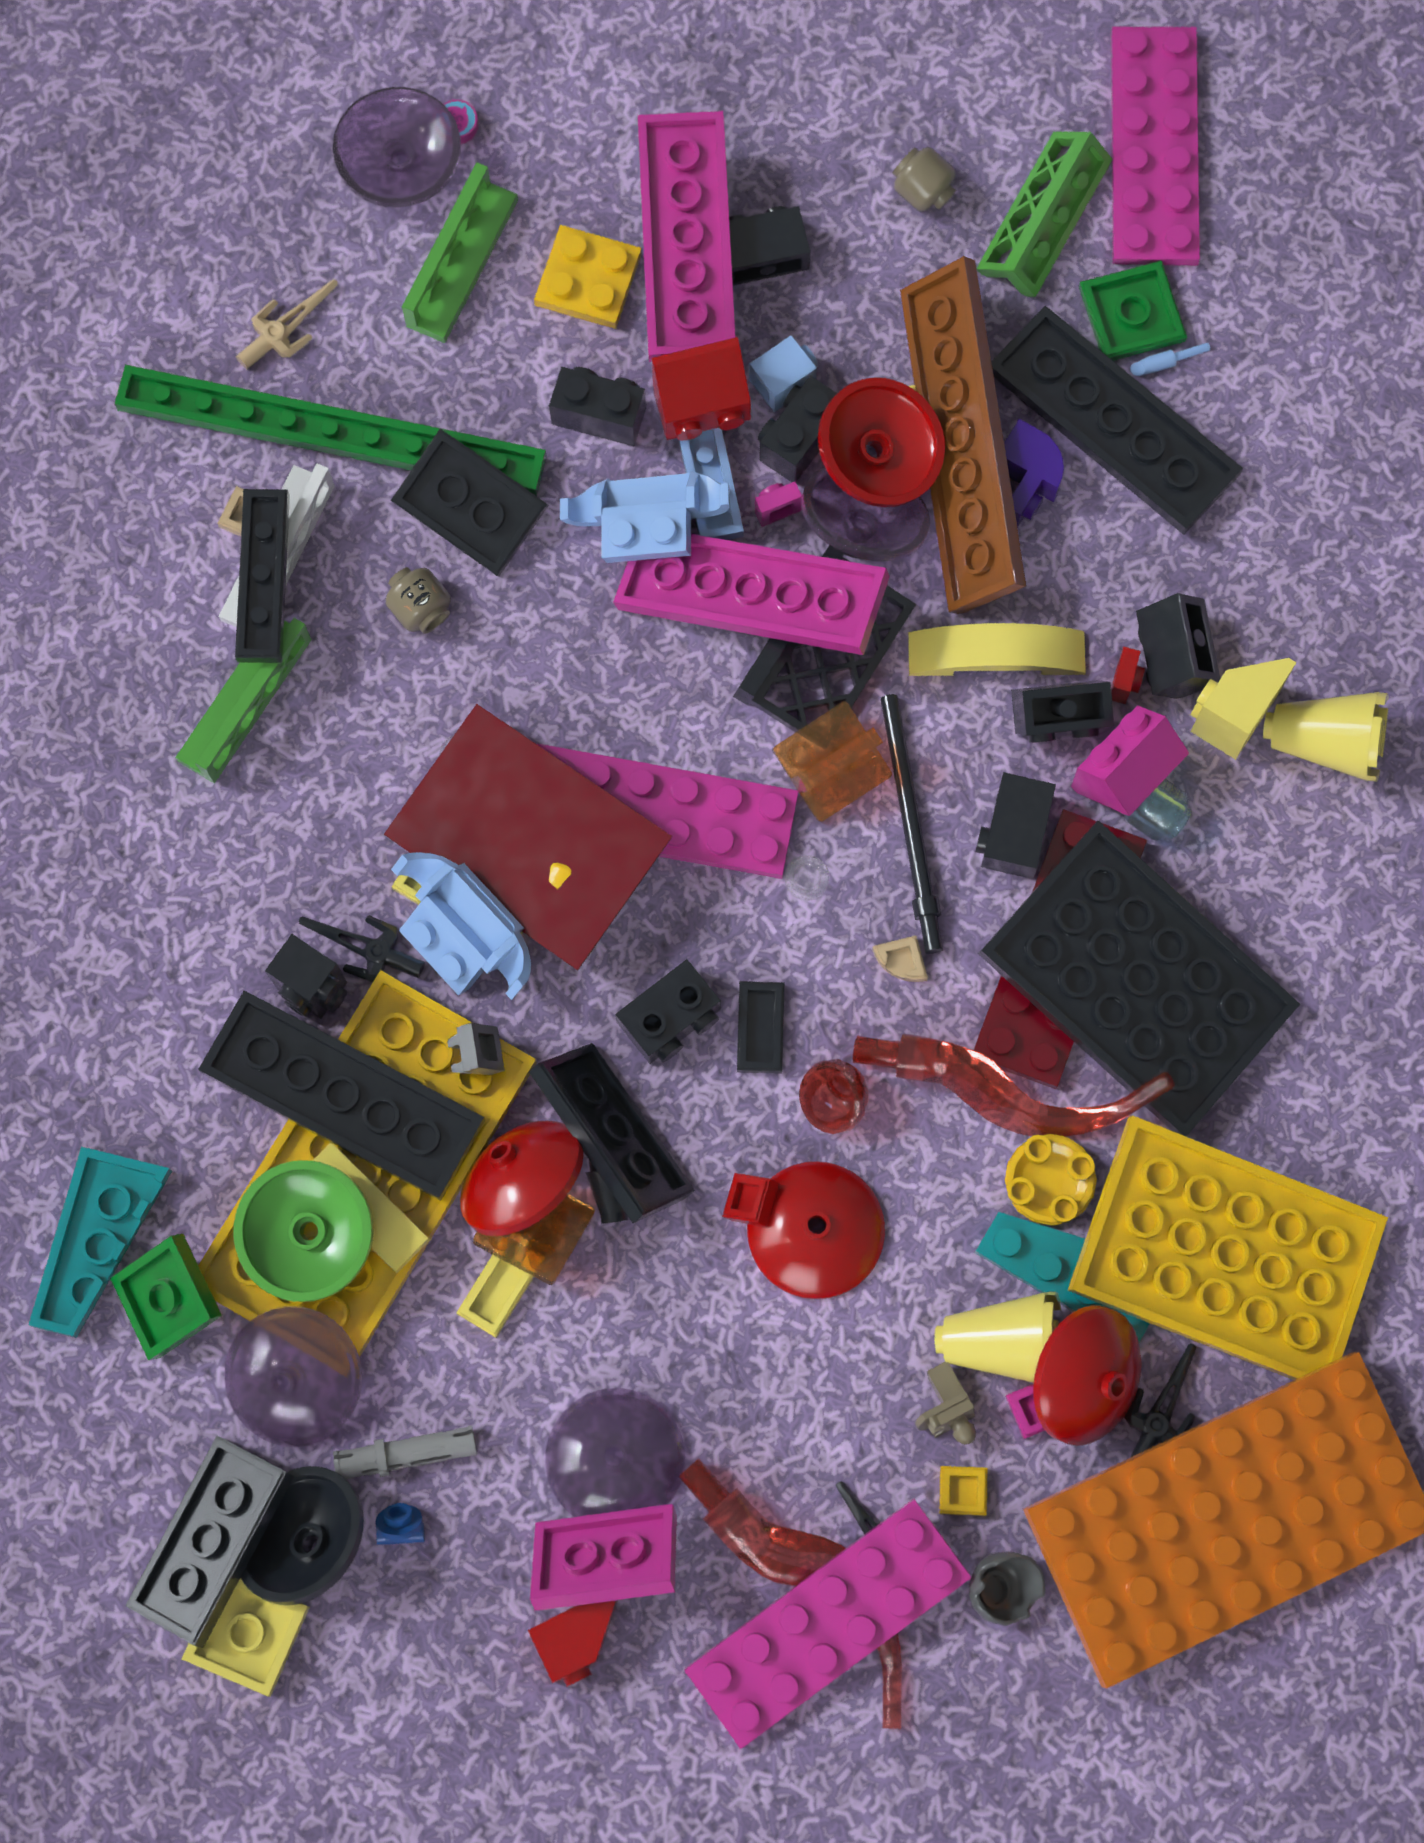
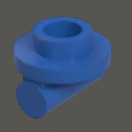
M395 1503L383 1509L375 1519L377 1545L425 1542L422 1513L416 1507L405 1503Z

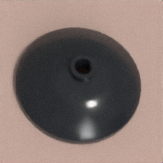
M307 1466L287 1471L294 1475V1478L241 1576L246 1587L261 1599L277 1605H296L310 1601L334 1586L352 1564L363 1535V1508L354 1487L333 1470L318 1466Z

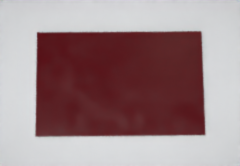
M477 703L384 833L386 837L409 853H430L443 856L458 865L465 863L524 927L523 933L576 970H579L673 837ZM553 863H561L571 869V875L558 889L549 882L550 868Z

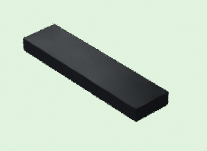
M243 489L235 647L237 663H282L290 503L288 489Z

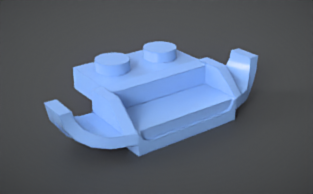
M688 471V474L613 481L606 479L591 486L575 498L560 499V520L575 526H601V558L606 563L691 556V519L717 516L725 513L730 508L729 483H719L706 475Z
M416 852L403 854L391 870L397 876H409L422 887L415 895L421 902L399 930L401 934L458 996L470 989L484 971L488 974L498 969L508 981L509 989L505 994L512 1000L526 984L531 972L529 950L521 935L524 927L465 863L458 865L443 856L430 853Z

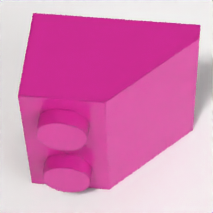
M1137 705L1132 712L1128 713L1121 720L1120 724L1110 735L1091 751L1087 759L1077 768L1071 787L1084 797L1130 816L1183 761L1189 752L1166 716Z

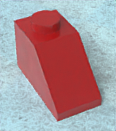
M618 1600L576 1605L528 1630L552 1683L563 1679L566 1687H569L592 1675L589 1665L597 1662Z

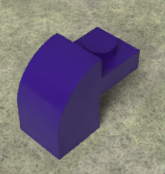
M1021 419L1017 421L1004 442L1009 478L1019 483L1012 494L1017 528L1024 517L1030 521L1033 519L1043 502V497L1052 502L1055 501L1064 471L1063 458L1056 443L1047 434Z

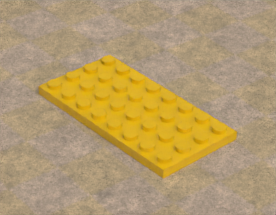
M380 970L338 1040L483 1116L486 1121L441 1201L341 1147L335 1146L431 1240L460 1192L468 1171L489 1144L528 1079L529 1071L537 1064V1060L500 1039L505 1071L493 1075L454 1073L451 1065L462 1061L460 1049L448 1048L447 1042L449 1038L457 1034L456 1027L472 1022ZM288 1120L198 1266L216 1302L347 1379L428 1243L398 1273L371 1248L368 1259L356 1278L341 1291L320 1300L306 1302L284 1300L269 1294L254 1283L243 1269L234 1244L235 1214L243 1195L249 1186L267 1170L286 1162L312 1161L331 1143ZM313 1222L308 1223L304 1228V1234L309 1240L314 1239L318 1234V1228Z

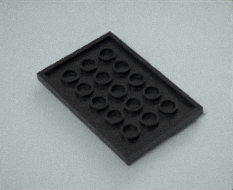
M1099 820L1092 825L977 953L1171 1131L1187 1136L1300 1005L1296 999Z

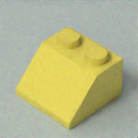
M1290 658L1233 668L1226 670L1218 683L1210 679L1190 713L1192 717L1196 718L1190 732L1236 760L1282 690L1297 662Z

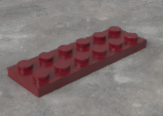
M1065 809L1062 810L1033 891L1097 821ZM1103 824L1141 858L1147 839ZM1001 975L971 1058L1057 1089L1074 1041Z

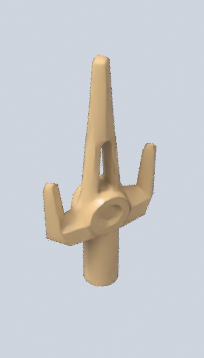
M332 279L276 321L265 319L278 304L276 300H271L251 318L254 330L260 336L236 356L239 363L248 370L272 348L281 357L290 358L311 341L312 336L310 334L303 336L293 344H290L288 337L304 318L338 286L337 280ZM305 309V310H304L300 315H298L288 326H287V325H284L288 320H290L292 317H294L297 313H299L301 310Z

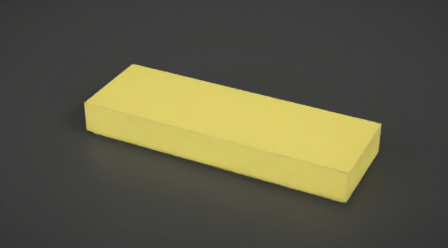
M332 1142L312 1160L341 1170L359 1186L368 1201L373 1219V1241L371 1248L396 1273L430 1241Z

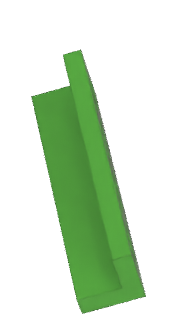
M1053 131L976 269L981 275L985 277L1008 278L1020 294L1026 297L1037 296L1113 160L1092 132ZM1062 147H1070L1065 155L1055 160ZM1051 180L1046 189L1035 195L1041 185ZM1032 214L1029 221L1016 230L1020 221ZM1012 249L1005 263H997L1002 254Z
M476 162L402 305L407 328L443 343H446L518 202V194L490 182L488 167Z
M293 618L290 623L284 620L282 663L238 664L175 757L179 763L215 784L311 642V637L303 622L296 618Z

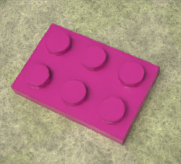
M673 1504L535 1522L530 1601L534 1610L674 1593L677 1514Z

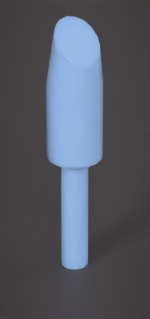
M1204 343L1176 353L1172 350L1164 351L1132 364L1130 371L1135 376L1162 371L1176 366V361L1210 351V346L1208 343Z

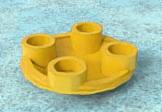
M1053 1134L1035 1135L1020 1145L1008 1161L1005 1175L1008 1198L1016 1210L1032 1222L1050 1226L1068 1223L1082 1214L1094 1197L1097 1182L1094 1160L1087 1154L1084 1148L1068 1137Z

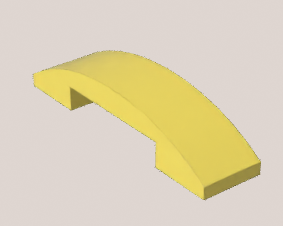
M982 623L943 626L908 632L909 676H953L954 671H1041V675L1086 674L1084 631L1038 624Z

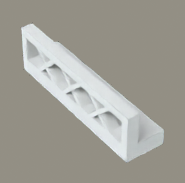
M316 463L312 472L293 465L282 489H288L290 494L286 584L335 487L329 468ZM239 576L219 614L222 622L237 627Z

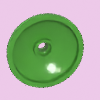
M309 1160L291 1161L267 1170L246 1190L235 1214L234 1244L243 1269L261 1289L284 1300L298 1302L315 1301L341 1291L360 1273L372 1247L373 1219L365 1195L347 1174L322 1162ZM310 1222H313L318 1228V1234L312 1240H309L304 1234V1228Z

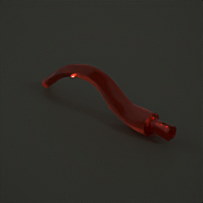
M904 1033L900 1041L857 1035L853 1049V1063L896 1069L897 1078L941 1084L953 1091L986 1120L1004 1129L1027 1136L1053 1134L1067 1137L1100 1130L1130 1116L1175 1087L1172 1077L1164 1071L1115 1102L1093 1107H1056L1031 1099L990 1058L980 1052L952 1042Z
M700 1458L678 1476L709 1512L703 1518L707 1525L738 1559L766 1579L779 1584L796 1586L846 1549L844 1546L825 1537L778 1526L768 1521L753 1507L738 1488L729 1493ZM897 1633L877 1648L883 1674L882 1728L901 1729L902 1660Z

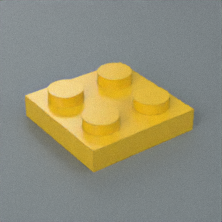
M560 225L534 298V305L616 329L642 255L641 247Z

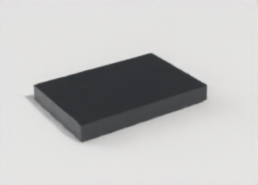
M441 428L391 499L393 503L498 577L549 506Z

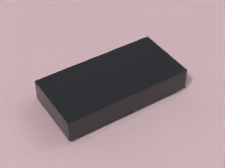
M739 981L737 1072L782 1074L785 982Z

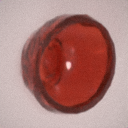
M840 1059L815 1063L801 1081L799 1089L801 1109L807 1120L822 1132L836 1134L852 1130L860 1123L868 1105L869 1091L864 1076L856 1067ZM825 1102H827L828 1104H830V1105L832 1106V1108H830L828 1105H826Z

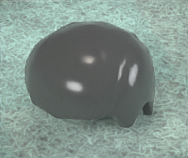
M1012 1551L992 1553L983 1558L976 1566L968 1584L969 1598L975 1611L985 1621L1002 1626L1019 1622L1020 1619L1029 1618L1032 1605L1036 1600L1044 1597L1046 1590L1043 1570L1032 1557Z

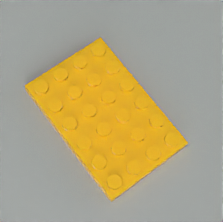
M1132 1115L1128 1117L1067 1291L1295 1380L1343 1357L1388 1217Z

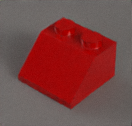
M738 337L651 358L654 396L666 440L675 438L680 441L691 440L700 436L703 431L715 428L732 430L743 425L745 421L751 420V400Z

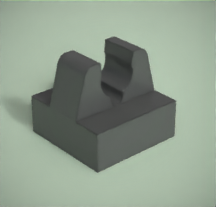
M476 1023L456 1027L457 1034L449 1038L447 1042L448 1048L460 1049L462 1061L451 1065L454 1073L493 1075L505 1071L498 1027Z

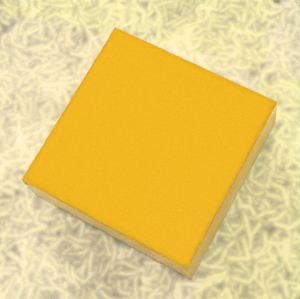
M940 1466L939 1514L986 1516L988 1468Z

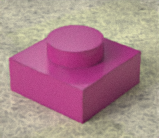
M795 481L785 486L782 483L773 484L762 490L758 497H755V514L761 527L796 514L802 509V495Z

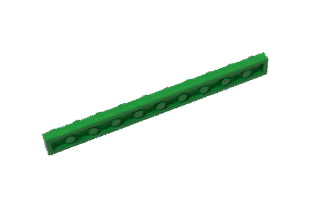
M126 364L114 402L117 411L406 470L413 469L440 429ZM442 429L537 496L547 457L545 449Z

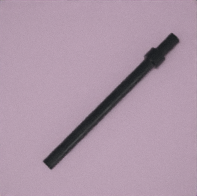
M889 694L881 697L880 700L916 897L912 901L914 918L917 921L920 920L925 953L933 954L943 951L938 924L941 909L938 896H933L898 695Z

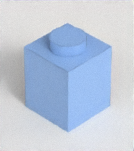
M789 336L749 363V381L770 408L776 412L783 407L787 395L794 386L802 387L810 376L816 379L818 362L806 345L800 347L795 339Z

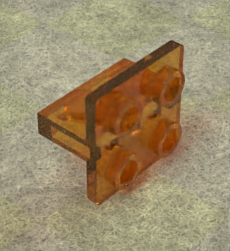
M847 702L838 704L775 745L772 749L774 755L818 822L826 820L892 776L890 768L876 748L883 741L874 727L867 730L863 728Z
M567 1194L553 1211L530 1227L503 1236H488L476 1232L473 1244L535 1278L553 1285L591 1222L595 1209Z

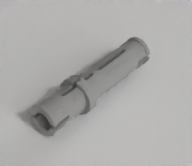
M471 1425L456 1430L431 1433L398 1441L385 1442L384 1439L374 1440L373 1445L350 1450L333 1451L335 1472L347 1480L378 1473L380 1477L390 1476V1471L421 1466L460 1457L476 1456L477 1450Z

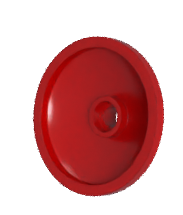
M879 377L855 381L844 387L831 399L820 420L818 444L823 464L834 482L845 493L860 502L877 507H896L907 504L925 493L933 485L941 471L945 456V438L937 414L921 394L899 381ZM866 446H872L876 450L877 457L870 456L867 453Z
M558 1121L525 1123L499 1136L481 1152L464 1179L460 1196V1208L464 1219L475 1231L488 1236L513 1234L543 1219L567 1196L580 1174L584 1154L578 1139L572 1136L564 1123Z
M820 1161L792 1165L770 1178L778 1182L779 1186L768 1225L763 1227L747 1224L749 1248L756 1265L763 1275L772 1284L786 1293L806 1299L836 1297L852 1290L863 1282L876 1266L885 1239L883 1212L877 1197L867 1183L858 1175L842 1166ZM811 1219H822L825 1222L826 1229L819 1234L812 1233L808 1228V1223Z
M1099 1305L1078 1309L1067 1316L1054 1329L1045 1343L1035 1370L1033 1399L1039 1422L1045 1431L1056 1440L1074 1446L1096 1442L1113 1430L1131 1407L1140 1382L1141 1351L1136 1332L1123 1314Z

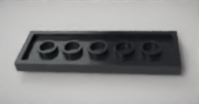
M1046 305L991 361L995 379L1183 535L1228 489L1243 470L1238 463Z
M245 990L198 1069L200 1073L440 1201L486 1121L483 1116Z

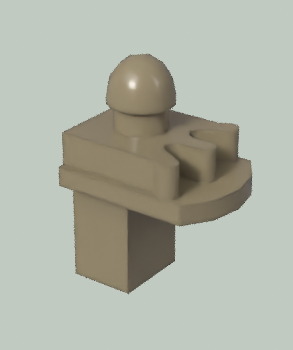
M943 1362L927 1371V1378L941 1404L921 1414L916 1419L915 1425L920 1431L929 1428L935 1438L952 1429L954 1432L952 1435L959 1443L971 1444L976 1437V1429L973 1423L969 1422L970 1419L975 1417L974 1406L950 1364Z

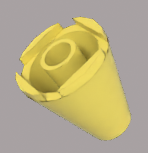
M1374 692L1276 704L1274 713L1266 712L1263 738L1271 739L1272 749L1365 781L1378 782L1380 769H1372V767L1377 768L1378 755L1383 757L1388 708H1382L1379 705L1386 704L1389 699L1388 693Z
M1044 1292L945 1316L943 1326H936L935 1328L936 1353L943 1354L945 1362L1034 1383L1035 1370L1042 1349L1049 1336L1059 1325L1058 1320H1053V1311H1062L1059 1294L1057 1292Z

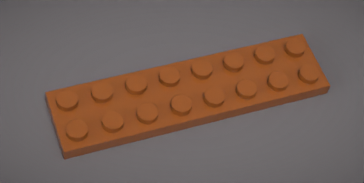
M965 256L900 290L916 391L927 400L937 414L945 438L944 462L937 479L930 487L948 611L954 614L966 613L1026 587L976 262L974 259Z

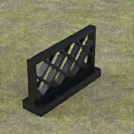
M830 543L822 557L849 561L843 557L845 552ZM887 585L882 600H888L900 607L902 611L895 622L877 625L875 620L871 634L876 652L872 658L855 661L853 653L845 652L847 663L825 667L820 647L812 646L817 669L795 673L791 659L794 649L810 645L769 638L733 697L746 705L749 703L803 738L825 750L916 606V603ZM889 630L881 642L879 632ZM785 665L788 675L777 677ZM866 666L859 678L857 668ZM849 670L854 686L850 694L832 697L827 674ZM819 676L825 699L802 703L797 680ZM790 682L795 705L779 708L764 698L771 685ZM844 702L836 714L834 704ZM827 706L831 724L824 735H821L807 725L804 710ZM797 712L798 719L788 713Z

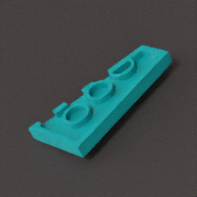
M81 1146L30 1317L29 1326L74 1338L78 1337L109 1283L110 1278L113 1276L171 1175L172 1170L170 1168Z
M998 1212L974 1252L975 1254L1040 1293L1057 1292L1061 1305L1072 1312L1092 1305L1105 1306L1067 1291L1085 1238ZM1120 1312L1132 1324L1140 1342L1150 1323Z

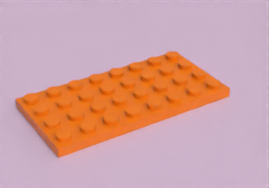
M1352 1352L1023 1508L1100 1685L1106 1689L1424 1534V1493L1360 1352Z

